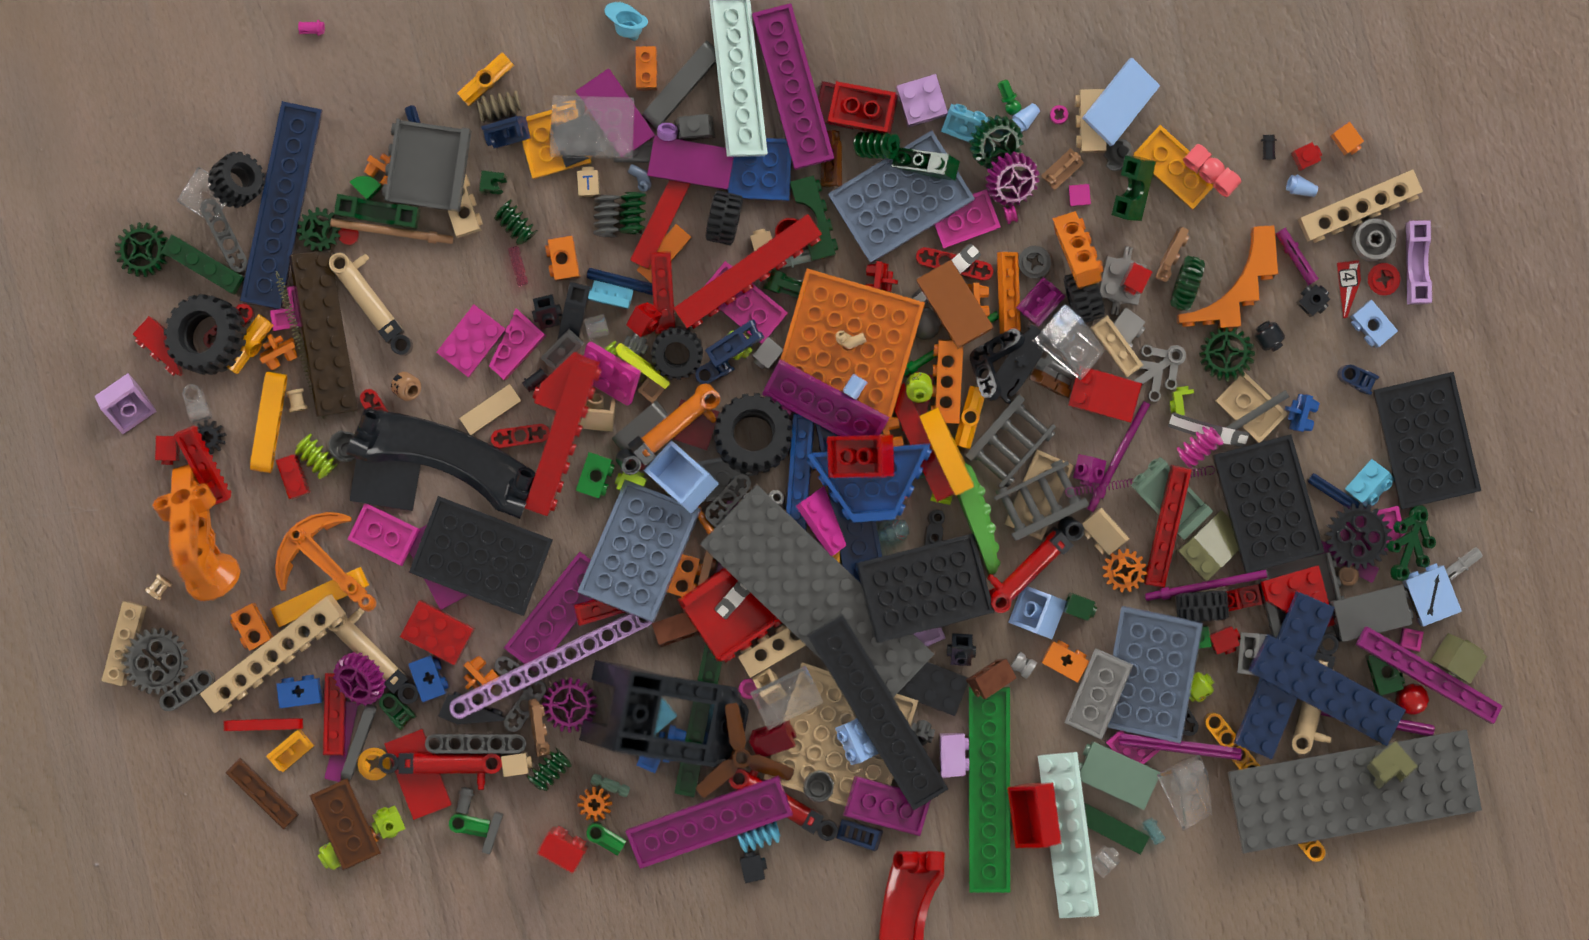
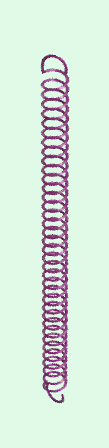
M1120 480V482H1119L1120 489H1121V484H1120L1121 481L1123 482V487L1125 488L1124 481H1123V480ZM1071 487V488L1074 489V491H1075V496H1076V488H1078V487H1075V488H1074V487Z

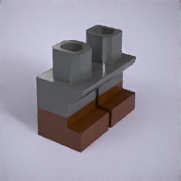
M1050 350L1046 359H1039L1029 380L1057 395L1069 398L1072 391L1069 389L1071 381L1076 379V374L1073 372L1077 362L1064 357L1060 366L1059 363L1063 355Z

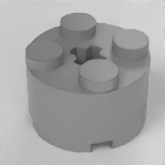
M1369 219L1355 229L1351 238L1353 249L1360 258L1366 261H1377L1387 257L1395 248V229L1385 220ZM1376 236L1378 239L1376 243L1372 244L1370 240Z

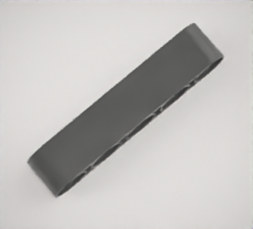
M705 41L642 114L656 129L669 118L715 65V47L710 42Z
M432 734L427 737L425 747L431 753H520L525 749L526 741L523 736L518 734ZM431 738L439 739L440 747L438 749L430 748L429 740ZM458 738L461 741L460 748L452 749L449 746L450 739ZM479 738L482 743L479 749L471 748V739ZM493 738L501 739V748L493 749L490 746V741ZM514 738L522 740L523 745L520 749L516 750L511 747V741Z

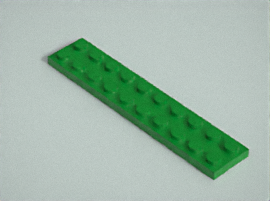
M969 687V893H1010V803L1007 788L1010 787V687L1001 688L987 699H983L981 696L977 697L971 687Z

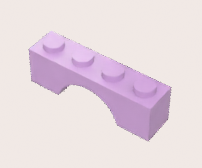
M1409 221L1406 223L1407 304L1432 303V282L1428 268L1431 221Z

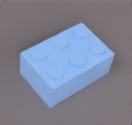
M672 440L644 469L656 483L691 514L719 484Z

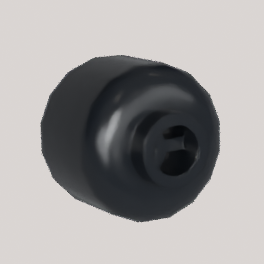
M1268 320L1255 329L1257 332L1254 337L1263 350L1271 349L1274 352L1283 346L1281 342L1285 339V334L1276 322Z

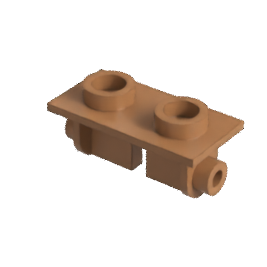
M1070 148L1041 177L1055 191L1084 162L1080 159L1081 156Z

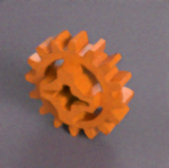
M1127 548L1124 553H1122L1121 549H1117V555L1111 553V559L1105 558L1104 561L1108 564L1107 566H1102V569L1106 570L1107 573L1102 576L1108 577L1109 580H1107L1106 584L1112 583L1113 590L1119 587L1122 593L1124 588L1131 592L1132 586L1136 589L1139 588L1138 581L1144 582L1141 575H1147V572L1142 571L1146 564L1140 563L1143 559L1142 556L1135 557L1136 551L1129 554V549ZM1125 557L1131 558L1136 564H1129ZM1117 559L1118 564L1116 568L1111 570L1113 562ZM1122 565L1133 568L1126 572V576L1122 573H1115L1122 569ZM1138 571L1136 578L1132 581L1131 576L1134 572ZM1118 576L1124 584L1116 582L1113 577Z

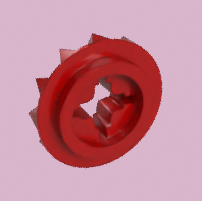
M1380 263L1372 267L1368 273L1367 283L1376 294L1390 295L1400 285V274L1393 265ZM1382 272L1385 277H1392V279L1386 281L1385 286L1382 282H1376L1378 278H1381Z

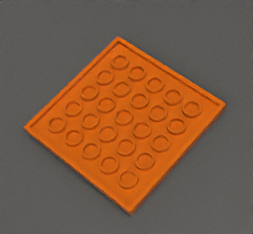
M806 269L781 360L843 393V389L852 374H856L868 382L857 400L888 416V421H891L925 302ZM838 331H845V333L853 337L863 333L867 342L848 349L837 343L836 333Z

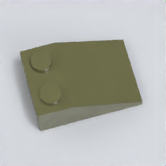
M1222 510L1176 550L1203 581L1210 579L1238 551L1230 518Z

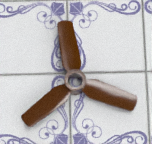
M737 703L725 705L729 740L734 750L731 753V759L721 762L696 786L698 793L702 797L708 796L731 778L738 767L744 768L749 766L754 771L790 780L794 773L792 767L761 755H750L747 749L744 748L746 737L739 706ZM740 752L746 753V759L743 762L736 761V755Z

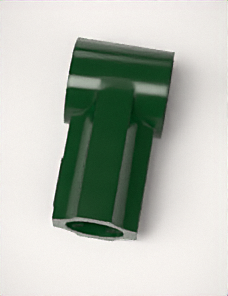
M774 269L769 271L770 276L765 280L764 289L778 294L783 293L798 299L803 281L788 277L787 274Z

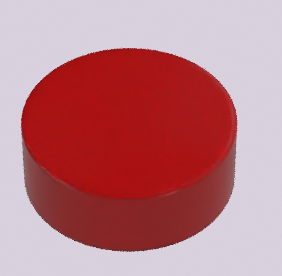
M342 228L338 232L341 235L339 240L345 245H353L359 239L358 230Z

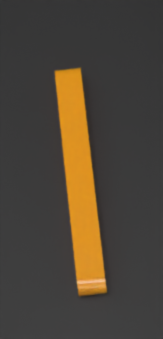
M1210 712L1204 717L1205 727L1220 746L1241 748L1244 751L1242 759H1231L1239 770L1246 769L1251 765L1260 766L1248 749L1233 743L1236 734L1222 716L1215 712ZM1211 717H1218L1219 724L1216 727L1212 728L1209 726V719ZM1224 733H1230L1232 737L1231 741L1227 744L1221 741ZM1318 840L1297 844L1311 861L1319 862L1325 856V849ZM1314 846L1319 847V854L1312 857L1310 849Z

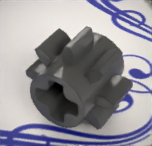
M633 333L632 337L627 335L623 343L638 355L640 353L645 355L649 346L645 345L647 339L639 337L636 333Z
M919 720L917 724L912 723L911 726L922 746L926 745L927 742L931 743L935 734V729H931L932 725L925 720Z

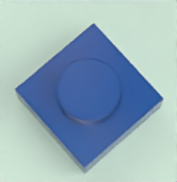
M640 756L636 766L656 773L661 759Z

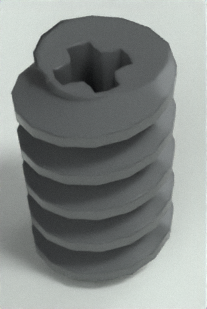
M600 195V197L594 199V202L600 204L594 207L595 211L600 212L594 215V218L599 220L593 224L594 227L599 228L593 231L594 235L606 238L618 237L613 235V232L619 231V228L614 227L613 224L619 223V220L615 219L614 216L619 215L620 212L615 211L614 208L619 207L620 204L614 202V200L619 199L620 196Z

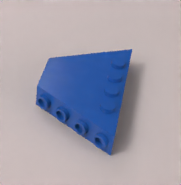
M931 443L893 446L894 476L828 478V451L808 453L807 456L809 458L806 460L813 470L816 468L820 473L818 478L824 486H829L832 491L830 495L836 503L840 502L844 509L841 511L847 520L852 519L853 522L892 520L896 518V515L901 516L906 506L903 504L906 496L910 498L914 486L911 484L914 478L919 479L923 470L920 465L923 459L928 460L932 449L929 448Z

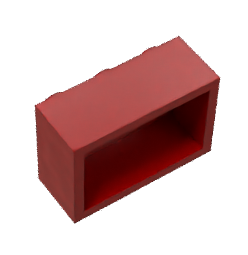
M419 600L400 637L453 665H457L476 628L423 600Z
M1025 783L1007 787L1015 848H1045L1062 844L1054 783Z
M558 825L557 828L553 826L537 854L573 874L589 847L586 845L587 841L577 835L575 838L568 835L569 831Z

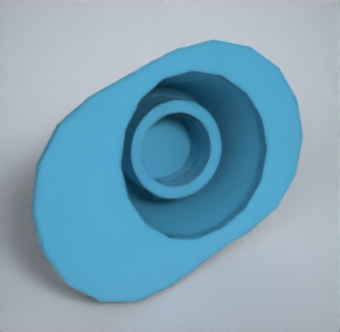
M613 2L606 5L604 9L605 15L614 22L617 34L633 41L638 40L642 29L648 24V19L628 4Z

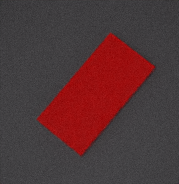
M423 729L384 743L387 753H391L396 757H399V753H431L425 747L427 738ZM390 758L392 766H394V760ZM399 770L395 771L413 820L452 805L441 774H399Z

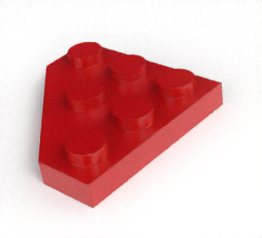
M1319 565L1260 582L1265 601L1281 609L1286 614L1296 591L1329 605ZM1333 615L1327 627L1335 625Z

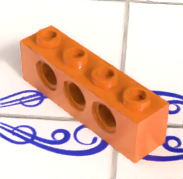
M1076 211L1052 218L1056 236L1077 287L1081 288L1102 281L1100 273L1103 272V267L1100 260L1096 261L1097 252L1094 246H1090L1092 242L1089 232H1084L1086 227L1083 218L1079 219Z
M938 339V344H934L933 354L937 356V364H933L932 376L936 377V385H933L931 397H935V405H931V410L938 407L946 423L959 424L963 346L957 349L952 340ZM947 355L953 357V364L944 366L942 364L943 357ZM944 376L952 378V384L948 387L941 384V379ZM944 396L951 398V404L948 407L940 405V400Z

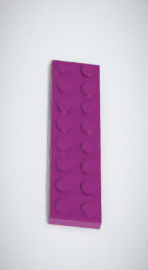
M789 3L752 13L794 170L834 160L792 4Z
M776 776L628 828L625 832L641 869L792 816L793 812L780 778Z

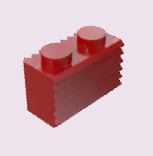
M294 454L275 460L289 499H295L311 492L308 490L309 486H307L308 483L303 474L304 471L300 467L299 456Z

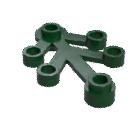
M1419 505L1412 508L1408 518L1397 521L1394 524V531L1401 534L1406 533L1408 527L1412 525L1409 533L1396 540L1389 541L1387 545L1389 552L1398 553L1401 547L1406 544L1400 564L1392 566L1390 571L1391 578L1395 581H1404L1409 577L1410 572L1407 567L1413 549L1418 567L1426 568L1430 564L1429 557L1423 554L1418 537L1420 530L1423 538V547L1430 549L1435 547L1436 539L1429 534L1426 524L1428 510L1424 506Z

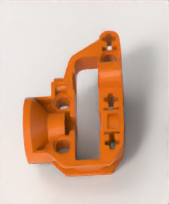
M187 464L172 470L171 493L158 497L153 502V508L162 521L170 522L172 559L176 570L185 582L187 592L196 600L209 601L217 599L230 591L239 580L241 570L239 563L234 557L221 553L216 546V533L211 527L209 509L214 506L216 499L206 484L198 483L191 467Z

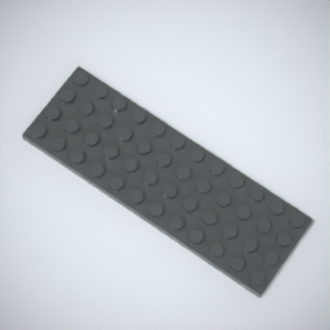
M758 485L700 543L820 659L821 657L807 635L843 614L893 698L934 655L914 634L877 643L861 583L834 557L830 556L810 534Z
M1467 730L1398 741L1397 743L1418 767L1403 781L1400 782L1396 777H1393L1380 789L1375 786L1376 778L1366 767L1394 742L1388 743L1387 746L1381 744L1229 771L1228 777L1242 853L1482 811Z

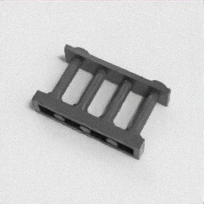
M1020 394L965 454L969 461H972L973 458L976 461L979 460L1002 481L998 485L1000 488H1003V486L1008 488L1015 480L1013 475L1044 440L1048 442L1055 435L1053 430L1056 426L1052 424L1047 428L1024 408L1025 405L1022 404L1025 399ZM1013 413L1016 415L1020 414L1042 434L1035 444L1010 423L1011 420L1009 418ZM1000 428L1006 429L1029 450L1022 459L997 439L998 436L995 433ZM987 443L989 445L992 444L1016 465L1008 475L984 454L982 448Z
M1060 459L1050 464L1051 469L1010 489H1007L1005 486L995 491L997 495L993 497L994 501L1001 498L1015 526L1013 528L1015 532L1011 533L1014 541L1089 506L1087 499L1075 496V491L1071 488L1073 486L1063 468L1069 465L1068 461L1063 462ZM1055 471L1067 495L1071 496L1069 497L1070 501H1068L1070 505L1064 508L1061 505L1059 506L1045 476ZM1037 480L1051 507L1050 511L1052 514L1046 517L1040 514L1026 486ZM1018 489L1033 516V523L1028 526L1025 523L1022 524L1008 495Z

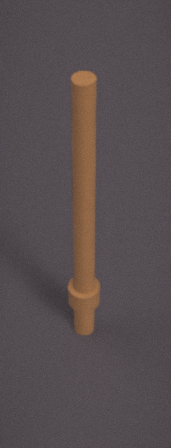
M332 218L330 224L331 227L427 240L428 243L434 244L436 242L453 244L454 237L437 234L438 232L436 231L422 232Z

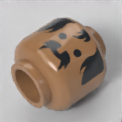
M400 372L392 379L391 390L402 400L411 401L419 395L421 382L409 372Z

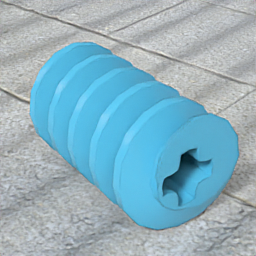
M776 821L773 824L769 823L737 835L740 846L745 853H748L749 846L753 851L756 850V844L763 848L764 841L769 846L772 845V839L779 843L781 836Z

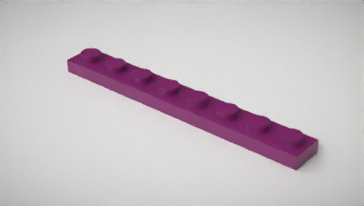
M1364 627L1356 646L1490 724L1495 723L1503 707L1502 705L1373 629Z

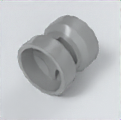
M1020 651L1010 666L1013 671L1020 672L1021 676L1027 679L1037 662L1026 658V655Z

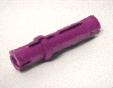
M1285 227L1277 232L1275 235L1283 245V251L1285 254L1288 253L1296 268L1307 282V285L1318 280L1319 278L1298 248V242L1293 240L1287 228Z

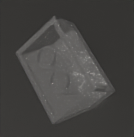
M806 665L750 692L768 730L824 703Z

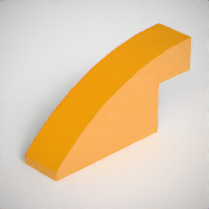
M937 407L920 415L928 438L955 496L973 488L974 483L965 467V461L939 408Z

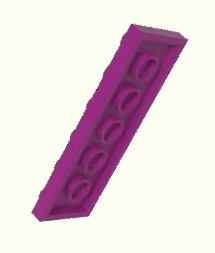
M781 359L761 394L765 397L766 395L772 397L771 400L778 401L782 406L839 436L880 435L889 419L888 416Z
M581 551L505 645L504 648L522 663L526 664L555 650L577 622L573 605L593 600L578 593V589L591 561ZM536 666L530 667L535 673L539 670Z

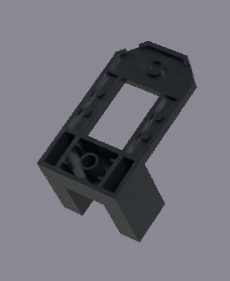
M595 660L591 680L614 686L615 689L608 724L583 720L579 740L617 753L717 767L724 760H728L734 750L729 740L725 705L729 703L738 704L744 732L749 709L739 697L740 694L736 687L667 676L630 665ZM662 696L711 704L703 744L655 737Z

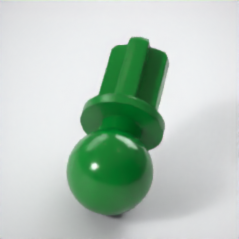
M1007 79L1000 81L997 86L1002 95L1001 101L1003 103L1007 102L1005 110L1009 115L1013 116L1021 111V104L1014 99L1017 97V94L1013 93Z

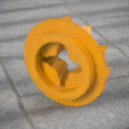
M369 748L359 756L358 769L366 779L379 780L386 776L387 773L382 772L378 767H375L370 772L371 764L367 761V759L374 760L378 756L380 758L383 754H386L383 749ZM389 757L385 758L382 762L385 769H390L391 762Z

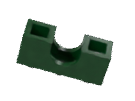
M1125 155L1121 175L1128 178L1129 184L1123 195H1116L1111 215L1125 220L1142 221L1156 161L1140 156Z

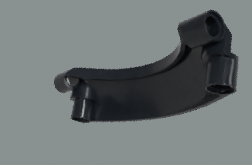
M374 409L363 410L354 437L351 438L346 451L347 455L369 463L401 461L441 470L477 490L495 510L519 519L526 505L525 501L535 478V472L531 468L498 448L465 432L426 419Z

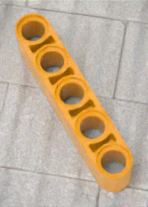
M268 371L265 374L250 470L265 473L272 472L288 376L286 374Z
M361 567L346 573L352 576L364 588L369 586ZM332 579L270 610L280 628L298 619L326 596L332 594L335 600L338 601L348 595ZM355 585L350 586V592L354 591Z

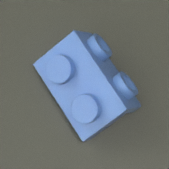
M858 718L835 728L837 738L841 742L845 750V756L851 765L861 763L879 754Z

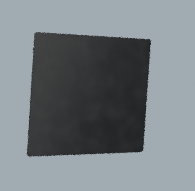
M356 458L350 501L413 511L421 464L401 461L369 463Z

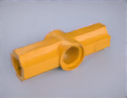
M503 52L500 53L484 69L478 71L476 76L457 94L470 107L487 90L493 88L495 83L514 67V64ZM486 74L490 75L491 81L488 84H482L480 81L481 77Z
M260 314L257 315L246 330L247 335H244L246 344L240 350L243 353L240 357L235 358L236 363L233 366H227L229 370L238 374L249 358L258 354L262 347L261 342L274 326L271 321Z
M969 386L954 439L959 447L971 449L985 399L981 395L979 387ZM973 412L976 417L973 423L966 422L964 418L965 413Z

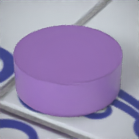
M662 123L658 126L657 136L660 139L672 141L677 138L678 128L676 125Z

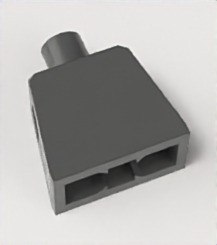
M708 114L682 116L675 120V125L678 128L676 139L688 141L715 138L714 120Z

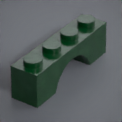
M813 175L791 181L790 185L795 203L805 205L814 212L817 218V227L822 233L819 236L821 241L812 247L809 244L807 245L812 262L836 256L835 251L838 250L836 239H831L829 232L833 228L830 218L826 219L824 211L828 210L825 199L821 200L819 192L822 191L819 179L815 180Z
M337 194L334 215L417 230L421 209L413 206L382 203Z
M172 234L161 251L231 294L236 295L244 282V276Z

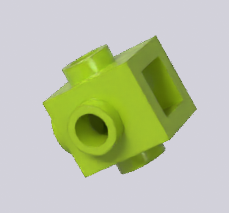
M395 805L390 808H381L376 811V814L372 815L375 821L371 823L375 833H380L383 839L395 837L398 832L405 830Z

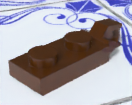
M827 130L834 160L821 163V187L842 186V143L840 141V132Z

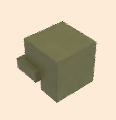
M1448 633L1431 661L1445 669V672L1463 683L1467 682L1470 684L1488 656L1483 654L1484 650L1471 641L1460 639Z
M1395 741L1374 758L1366 768L1376 778L1374 784L1380 789L1393 777H1396L1400 782L1403 781L1418 766Z

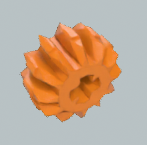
M595 786L592 787V794L588 789L584 790L587 797L580 795L579 799L585 802H580L577 806L585 808L580 811V814L583 815L587 812L586 820H589L591 815H594L593 820L597 822L598 814L602 819H605L603 811L606 813L611 812L605 806H610L613 802L605 801L610 797V794L608 793L603 797L604 789L601 788L599 793H596L597 789ZM592 799H596L601 804L597 809L590 806V802L592 803L593 801Z

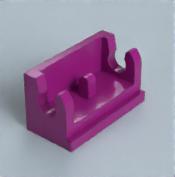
M1043 277L1016 308L1030 322L1039 327L1066 296Z

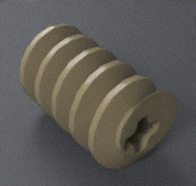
M514 90L513 97H511L509 92H506L505 98L498 93L497 100L494 99L492 94L489 101L484 96H482L480 103L477 100L482 122L486 121V116H488L490 121H493L494 114L500 120L502 113H504L506 118H509L510 112L514 116L518 115V110L521 112L520 100L516 90Z

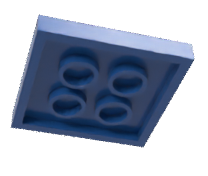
M766 138L768 154L765 156L734 157L728 193L741 195L742 199L789 201L791 155L786 139Z

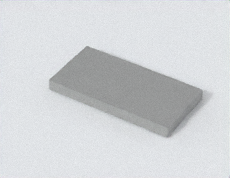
M1097 648L1094 649L1064 723L1102 740L1133 664Z

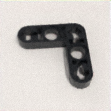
M1013 328L975 348L970 353L969 358L980 393L988 401H995L1001 395V387L993 362L1019 349L1025 342V336L1017 329ZM997 344H1001V349L993 353L994 347ZM985 370H989V375L982 379V373Z

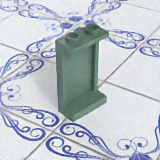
M1161 457L1151 461L1148 469L1144 473L1137 475L1133 480L1134 483L1131 485L1158 515L1160 514L1170 470L1168 463ZM1189 486L1177 533L1183 540L1213 512Z
M1094 741L1091 744L1087 743L1082 754L1085 755L1082 763L1079 762L1081 781L1145 810L1161 772Z

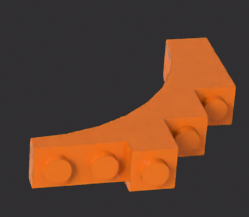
M1274 225L1251 228V246L1248 260L1242 274L1233 287L1221 299L1208 307L1195 312L1178 314L1176 316L1177 324H1182V327L1195 326V322H1203V326L1215 325V321H1218V328L1224 329V332L1226 327L1229 328V332H1232L1233 328L1241 326L1239 303H1242V306H1253L1254 302L1260 300L1258 277L1261 280H1272L1273 276L1278 275Z

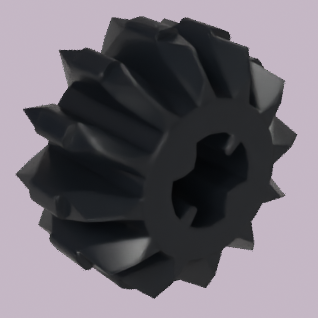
M204 420V427L200 423L197 424L199 429L197 432L202 434V441L205 440V435L208 436L207 432L213 435V439H210L211 442L205 440V447L209 448V453L212 455L214 454V448L217 451L222 450L218 444H226V441L221 440V437H225L227 434L220 433L224 427L222 425L216 427L217 421H212L210 425L208 420Z

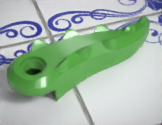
M965 463L974 487L958 494L957 497L971 532L974 534L988 575H994L998 571L1000 560L997 559L999 544L994 539L996 528L989 516L991 506L985 502L983 495L986 490L978 483L973 468Z

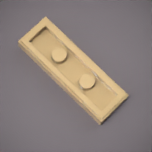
M1108 315L1091 327V330L1126 378L1143 366Z
M509 384L459 419L469 434L473 435L522 400L511 384Z

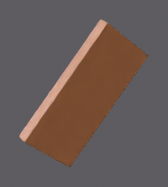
M952 260L916 279L918 286L957 349L993 330L991 322Z

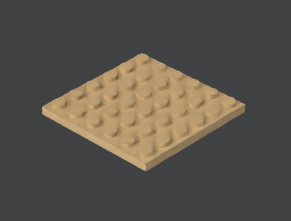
M802 662L783 720L788 718L790 720V724L796 733V738H793L796 745L794 748L773 754L770 759L794 769L790 780L780 778L782 785L804 792V780L811 772L818 770L827 772L834 782L833 794L829 797L828 801L843 806L847 804L855 776L891 785L893 776L880 754L855 765H851L847 760L845 750L837 738L835 728L857 717L830 672ZM896 694L894 700L911 725L918 700ZM765 774L763 779L767 780L774 776Z

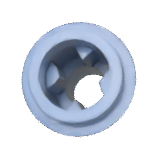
M1031 103L1012 116V120L1020 127L1021 133L1027 131L1040 113V109L1034 103Z
M1297 174L1296 176L1291 175L1289 177L1286 190L1290 191V194L1315 197L1318 186Z

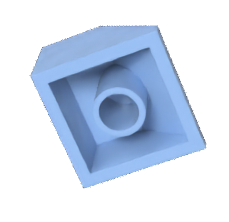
M1027 586L1019 594L1008 623L1053 639L1067 601Z

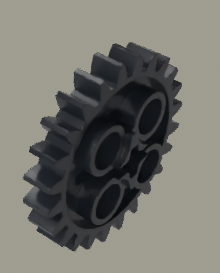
M1352 503L1350 504V510L1343 506V513L1336 511L1338 517H1330L1334 523L1333 525H1326L1331 529V532L1325 533V535L1330 536V539L1325 541V543L1332 545L1328 551H1335L1332 558L1340 557L1339 564L1347 561V568H1350L1352 563H1354V569H1358L1360 564L1363 569H1367V563L1375 566L1374 560L1382 561L1379 556L1380 554L1387 556L1384 548H1387V540L1393 539L1387 536V533L1391 532L1392 529H1386L1385 526L1390 522L1382 521L1385 514L1377 515L1378 508L1371 511V505H1367L1364 509L1363 503H1359L1358 508ZM1358 516L1364 519V525L1360 528L1355 524V519ZM1347 522L1351 524L1357 533L1362 532L1361 538L1371 547L1370 551L1361 540H1355L1357 535L1346 525ZM1343 529L1349 533L1346 541H1342L1339 536ZM1372 531L1378 535V539L1374 543H1371L1368 538ZM1356 545H1360L1362 548L1360 556H1355L1353 553V548Z

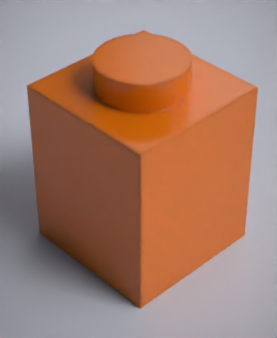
M1348 122L1331 135V138L1344 156L1349 152L1351 155L1361 149L1360 144L1364 142L1351 122Z

